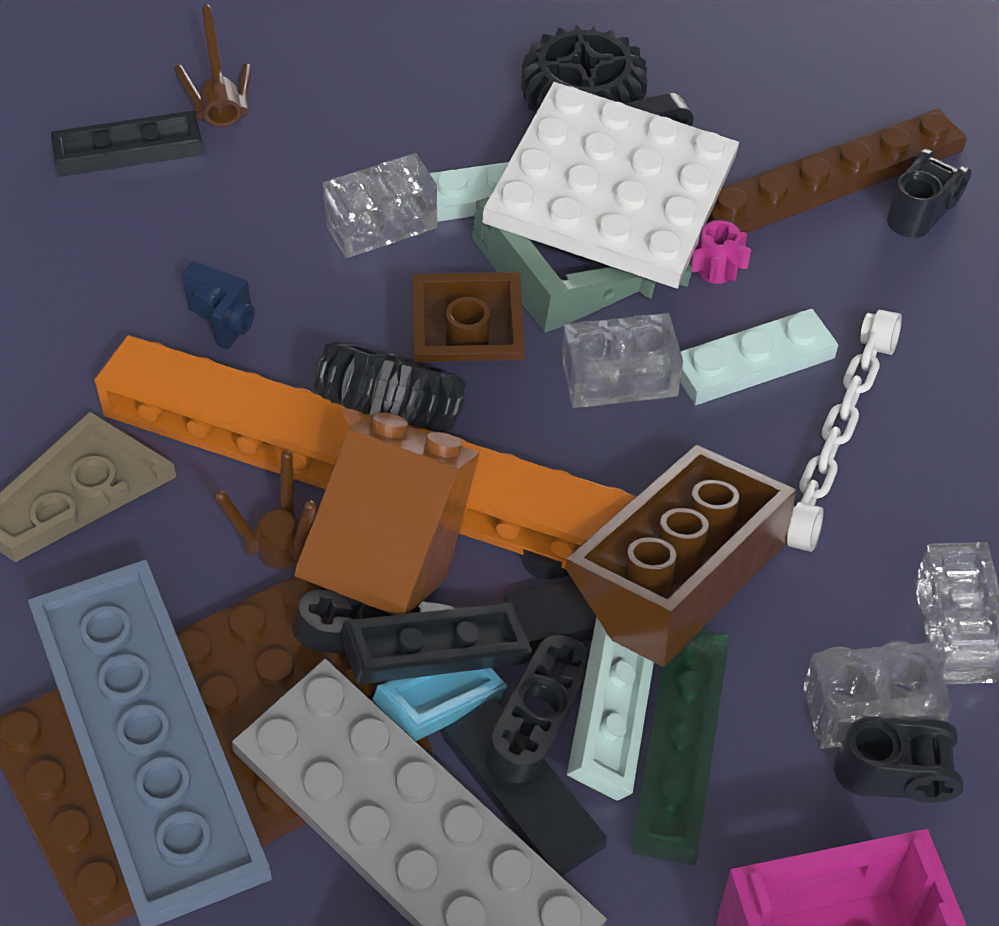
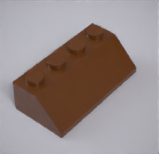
M695 445L566 559L565 569L612 641L665 667L787 544L796 489Z

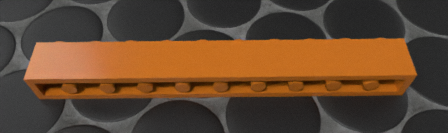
M127 335L94 379L105 417L280 474L281 454L283 451L289 450L293 454L294 479L325 490L349 428L370 416L345 408L342 405L331 403L330 400L324 399L307 389L294 388L266 379L257 373H247L216 363L206 357L193 356L168 348L159 342H149ZM408 425V427L425 432L427 434L433 432L424 428L419 429L414 426ZM457 437L462 441L463 447L480 452L459 531L461 535L522 555L523 549L561 561L562 568L565 569L566 559L637 497L620 488L600 485L575 477L566 471L540 466L521 460L515 455L499 453L468 443Z

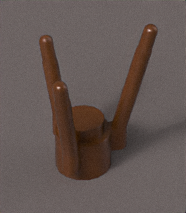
M205 4L202 7L212 77L205 82L201 89V94H199L182 65L177 64L174 70L194 105L197 119H205L210 125L216 127H226L233 125L240 119L241 115H246L249 112L247 95L252 68L250 64L243 65L238 89L233 82L223 76L212 9L210 5Z
M285 450L281 454L280 509L267 512L257 523L255 531H252L226 492L220 490L215 494V499L221 506L222 511L243 539L245 552L247 554L259 553L261 561L275 569L290 568L298 563L312 527L316 510V503L309 500L304 505L300 520L294 515L293 454L289 450Z

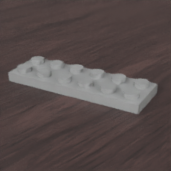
M326 659L232 741L233 752L413 926H604L607 921L605 916Z

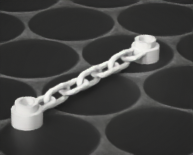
M879 309L876 314L867 313L864 318L860 342L866 344L863 354L853 357L843 379L844 387L847 389L843 402L832 407L824 423L822 436L826 442L821 455L815 456L808 462L800 480L799 488L803 497L796 507L793 506L787 536L789 547L812 552L818 542L823 522V508L814 506L816 499L827 495L832 486L838 469L834 456L838 446L849 441L859 419V412L855 408L859 395L872 387L879 370L880 363L876 358L877 352L892 355L895 351L901 329L902 316L900 313ZM860 362L863 371L870 370L864 384H862L860 376H854ZM839 412L840 418L844 422L849 420L842 436L837 426L832 428ZM816 465H818L820 473H827L821 489H819L816 480L810 481Z

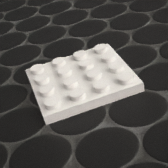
M553 82L483 210L482 223L678 289L700 239L702 230L707 223L736 157L739 142L713 132H707L673 121L667 117H661L574 87Z

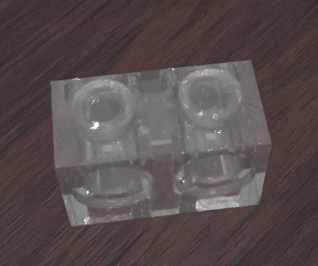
M416 153L323 182L326 226L345 258L437 228V184Z
M669 313L564 324L561 360L573 408L678 396L683 358Z
M988 542L930 543L927 545L914 587L936 685L996 683L999 677V585Z
M895 641L877 648L851 650L847 647H833L821 653H812L803 684L819 749L841 747L849 728L854 721L862 717L877 716L914 721L932 719L946 721L952 709V703L933 642L910 644L905 641ZM896 684L905 685L913 691L902 689ZM836 690L847 691L854 697L844 696Z

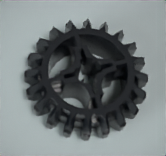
M576 25L573 31L558 28L555 36L543 34L540 42L531 44L530 51L525 55L524 62L522 63L521 90L523 91V97L528 102V109L532 111H538L553 82L626 104L644 99V95L647 93L648 70L646 60L640 56V48L630 46L628 37L615 38L613 30L603 33L597 31L596 26L591 30H581Z
M337 341L326 344L322 358L319 357L314 373L317 377L313 388L322 398L330 400L331 403L339 404L345 408L367 415L375 413L394 414L404 418L408 425L419 429L425 428L432 431L451 429L454 427L457 416L461 414L465 400L463 394L466 384L454 373L422 362H414V359L348 342Z

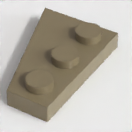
M89 412L0 492V552L14 562L31 555L176 478L174 463Z

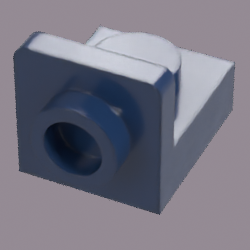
M192 261L182 274L188 309L204 319H213L217 345L228 350L239 335H244L249 330L254 319L255 309L251 305L248 281Z

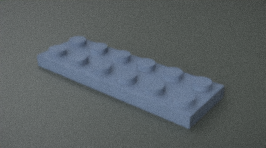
M147 560L29 599L28 603L140 925L157 926L272 880L269 864Z

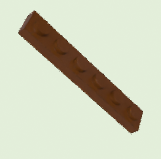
M939 108L723 187L706 224L722 220L734 224L740 232L748 233L904 174L925 148L934 151V157L939 160L960 153L964 150L967 136Z

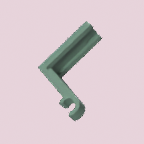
M490 197L477 200L472 240L497 272H520L522 305L544 333L572 323L636 292H640L645 297L652 299L656 281L615 267L567 274L565 280L560 279L528 238L482 223L483 210ZM690 263L679 285L688 287L692 273Z

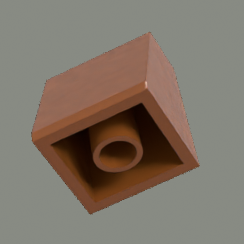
M390 413L372 414L352 426L347 432L297 563L294 576L392 615L409 614L448 578L480 452L463 447L462 441L450 434L441 432L427 434L408 427V422L404 418Z

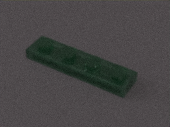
M701 630L662 668L632 854L696 866L730 635Z

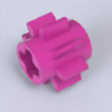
M717 220L706 224L691 257L690 266L692 267V272H697L703 280L713 284H721L729 280L732 282L736 281L738 268L748 269L751 249L745 246L747 233L740 232L734 224L727 221Z

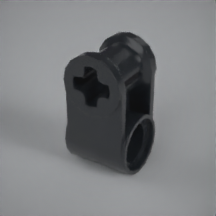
M925 148L917 156L914 163L898 179L887 217L890 228L899 235L911 238L922 237L929 233L948 209H952L963 195L971 177V169L965 166L957 169L935 158L934 151Z
M877 716L862 717L854 721L849 728L835 759L834 771L836 778L843 788L860 796L910 798L926 803L951 800L963 792V778L955 771L953 747L958 741L957 730L954 725L936 719L914 721ZM860 752L869 753L878 761L870 760Z

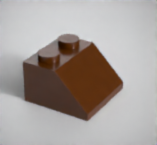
M520 272L412 274L414 362L525 360Z

